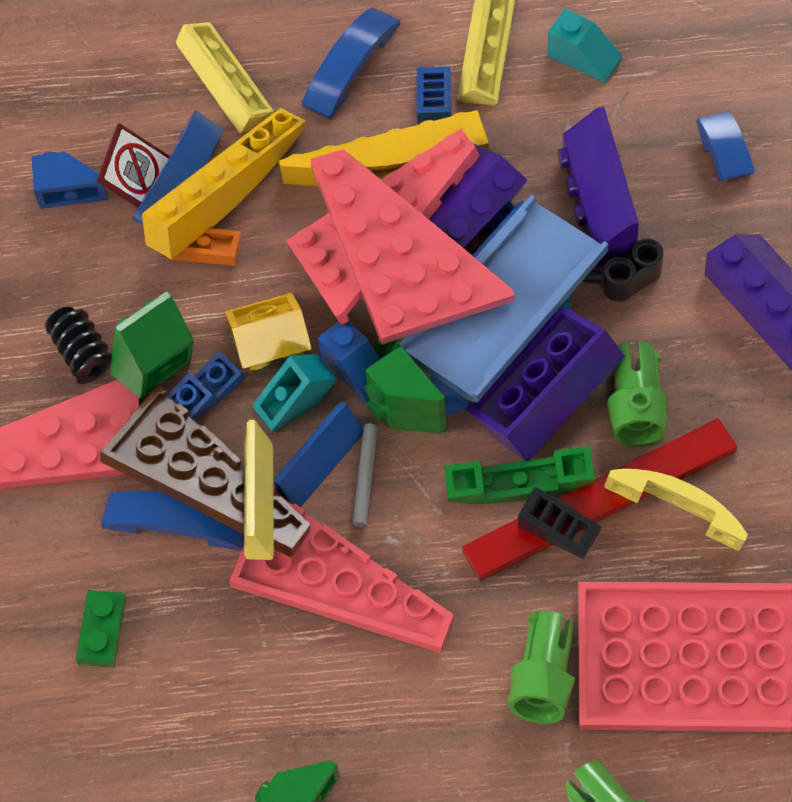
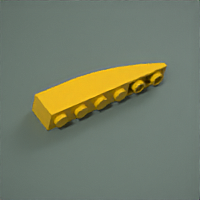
M282 108L278 109L144 211L142 219L146 245L170 259L178 255L202 236L208 228H212L221 221L265 178L305 129L306 120Z
M478 110L459 112L451 117L435 121L427 120L419 125L404 129H392L384 134L372 137H360L352 142L336 146L328 145L320 150L305 154H293L279 160L283 184L319 187L311 168L310 159L342 149L346 150L379 179H383L389 173L396 171L413 160L417 155L424 153L460 129L463 130L473 144L489 150V142Z

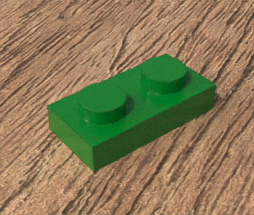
M88 590L76 654L78 665L115 668L127 599L125 593Z

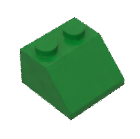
M401 346L365 370L367 382L365 390L369 398L367 407L376 420L380 421L383 419L390 429L442 434L447 430L445 397Z

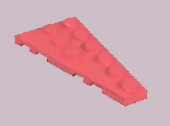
M114 380L0 427V489L126 475L100 462V452L141 405L140 398L121 382Z
M273 488V495L280 496L279 492ZM284 499L311 525L309 534L291 558L274 550L272 560L246 559L243 547L229 580L231 588L442 654L454 621V615L418 589L414 590L398 579L397 574L387 567L384 569L371 560L367 553L330 527L314 520L297 504H292Z

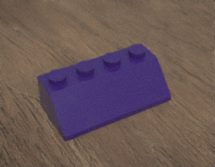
M604 106L598 107L563 133V147L558 149L561 169L567 168L569 177H566L569 197H575L577 205L574 206L577 225H583L585 234L600 244L604 241L608 243V252L595 267L605 266L614 257H626L632 253L633 245L638 240L639 221Z
M476 144L474 145L480 154L479 158L471 168L465 171L463 178L457 186L452 184L440 198L441 206L429 219L464 249L512 201L527 182V179L502 156Z
M735 234L707 252L705 275L792 371V269L760 234Z
M562 305L478 402H472L465 410L507 449L528 462L619 364L625 355L605 329Z

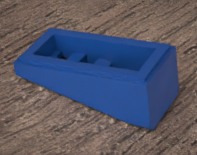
M450 66L417 67V125L427 120L435 121L451 117ZM425 77H444V79L424 80ZM424 86H444V88L424 89ZM444 95V97L424 98V96ZM444 104L442 107H424V105Z

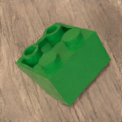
M165 292L155 300H149L143 305L141 310L129 318L121 319L114 329L110 374L140 399L154 390L158 384L161 385L191 363L194 338L175 301L168 292Z

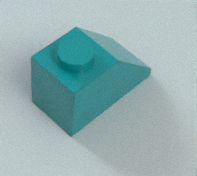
M566 8L548 31V56L603 83L607 82L622 60L621 53L595 22Z
M318 354L291 355L252 406L271 432L277 431L319 405L337 382V378Z

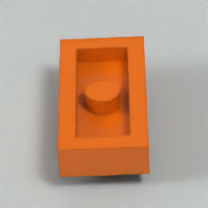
M208 228L202 236L172 259L167 257V260L236 266L242 243L241 231Z

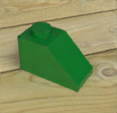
M329 760L277 772L271 782L265 781L256 793L255 801L323 802L340 777L338 765Z

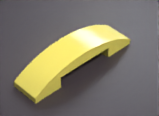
M640 469L611 470L604 488L638 503L643 491L705 519L711 522L705 536L737 551L741 549L748 536L739 521L721 503L701 489L666 474Z

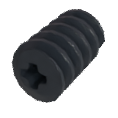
M62 307L54 311L47 318L44 325L45 330L50 334L52 342L57 345L58 352L63 356L66 365L70 367V371L76 377L77 383H90L111 367L112 353L107 352L108 345L106 342L101 341L102 336L100 332L95 330L94 322L88 320L89 315L87 311L83 309L74 310L73 307Z

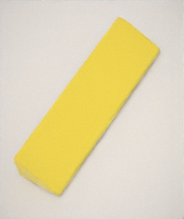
M515 0L474 1L457 101L490 106L497 105Z
M210 22L183 25L176 40L177 46L240 134L252 130L274 113L272 107Z
M249 419L245 436L244 556H246V559L272 560L274 557L273 444L255 420Z

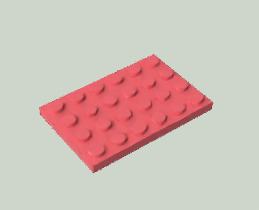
M578 582L579 730L792 732V583Z

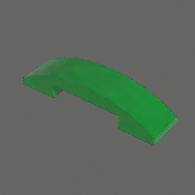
M590 446L554 450V457L534 459L528 462L520 461L482 467L480 460L444 465L448 501L456 503L490 504L525 501L535 487L550 495H557L595 482Z

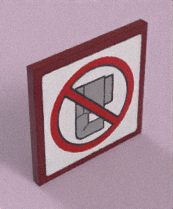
M119 123L114 131L96 182L138 207L147 191L154 184L170 155Z

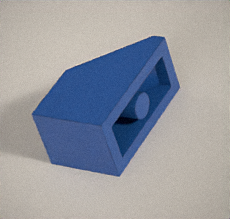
M47 152L43 155L32 156L34 193L40 209L108 200L105 187L96 182L99 174L67 152Z
M350 321L342 326L337 322L318 337L321 359L367 405L369 398L365 390L367 385L365 370L379 361L380 358L368 339Z

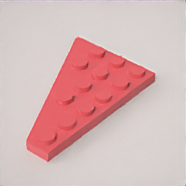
M460 129L424 153L417 155L413 160L396 171L389 173L381 180L427 219H430L442 204L441 196L451 184L457 186L463 178L465 171L472 167L480 154L475 145L463 130ZM328 212L324 217L305 229L300 230L296 235L286 240V242L342 326L349 321L347 314L358 300L364 299Z
M342 149L310 159L312 171L382 345L514 302L515 294L511 287L346 150Z

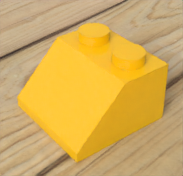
M293 293L225 311L237 355L243 369L247 367L251 370L261 369L270 365L272 360L279 358L287 360L291 355H304V351L311 350L302 310Z

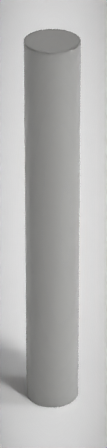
M372 423L364 424L352 519V526L356 528H365L367 526L378 426Z

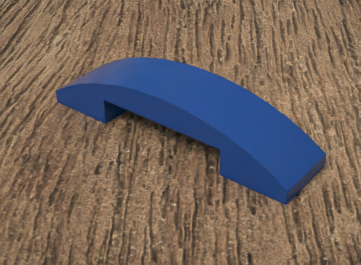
M373 7L362 13L345 30L327 54L302 100V107L331 120L348 97L347 88L376 48L378 46L383 48L400 26V20Z
M195 110L180 134L178 143L154 184L145 194L132 219L143 225L142 213L205 166L224 128Z
M117 491L110 492L101 523V527L104 529L135 534L138 533L139 529L207 539L209 546L242 551L244 547L243 533L161 492Z

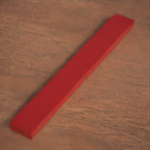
M717 418L617 469L648 470L682 480L735 453L737 445L720 419ZM609 473L595 479V482L557 498L595 523L636 503L604 488ZM643 491L639 501L652 494ZM538 508L534 517L539 519L543 509ZM552 514L547 525L552 527L558 516ZM518 519L462 546V552L479 581H482L553 544L519 528ZM566 521L560 533L565 536L572 523Z

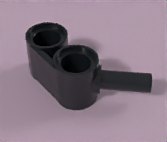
M650 238L641 239L633 245L632 253L626 257L610 259L602 267V270L592 269L582 282L600 284V288H603L607 298L616 302L625 301L660 277L663 265V248L656 240ZM643 259H649V260H652L653 262H651V263H645V262H642L641 260H643ZM620 277L624 278L625 280L615 281L613 280V278Z

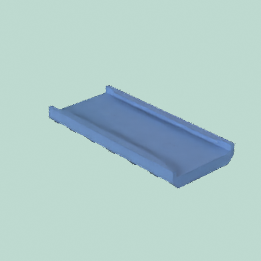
M530 195L475 257L512 288L515 294L514 302L404 337L399 344L418 367L468 401L478 402L608 252V243L604 241L600 244L536 203L535 197Z

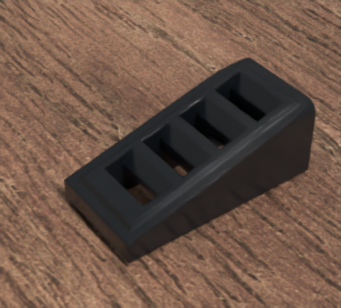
M537 487L533 489L518 515L519 528L582 559L586 557L601 531L600 525ZM538 507L543 509L539 519L534 517ZM552 514L558 516L552 527L547 525ZM568 521L572 524L564 536L560 531L565 522ZM579 528H582L586 531L577 544L572 540Z

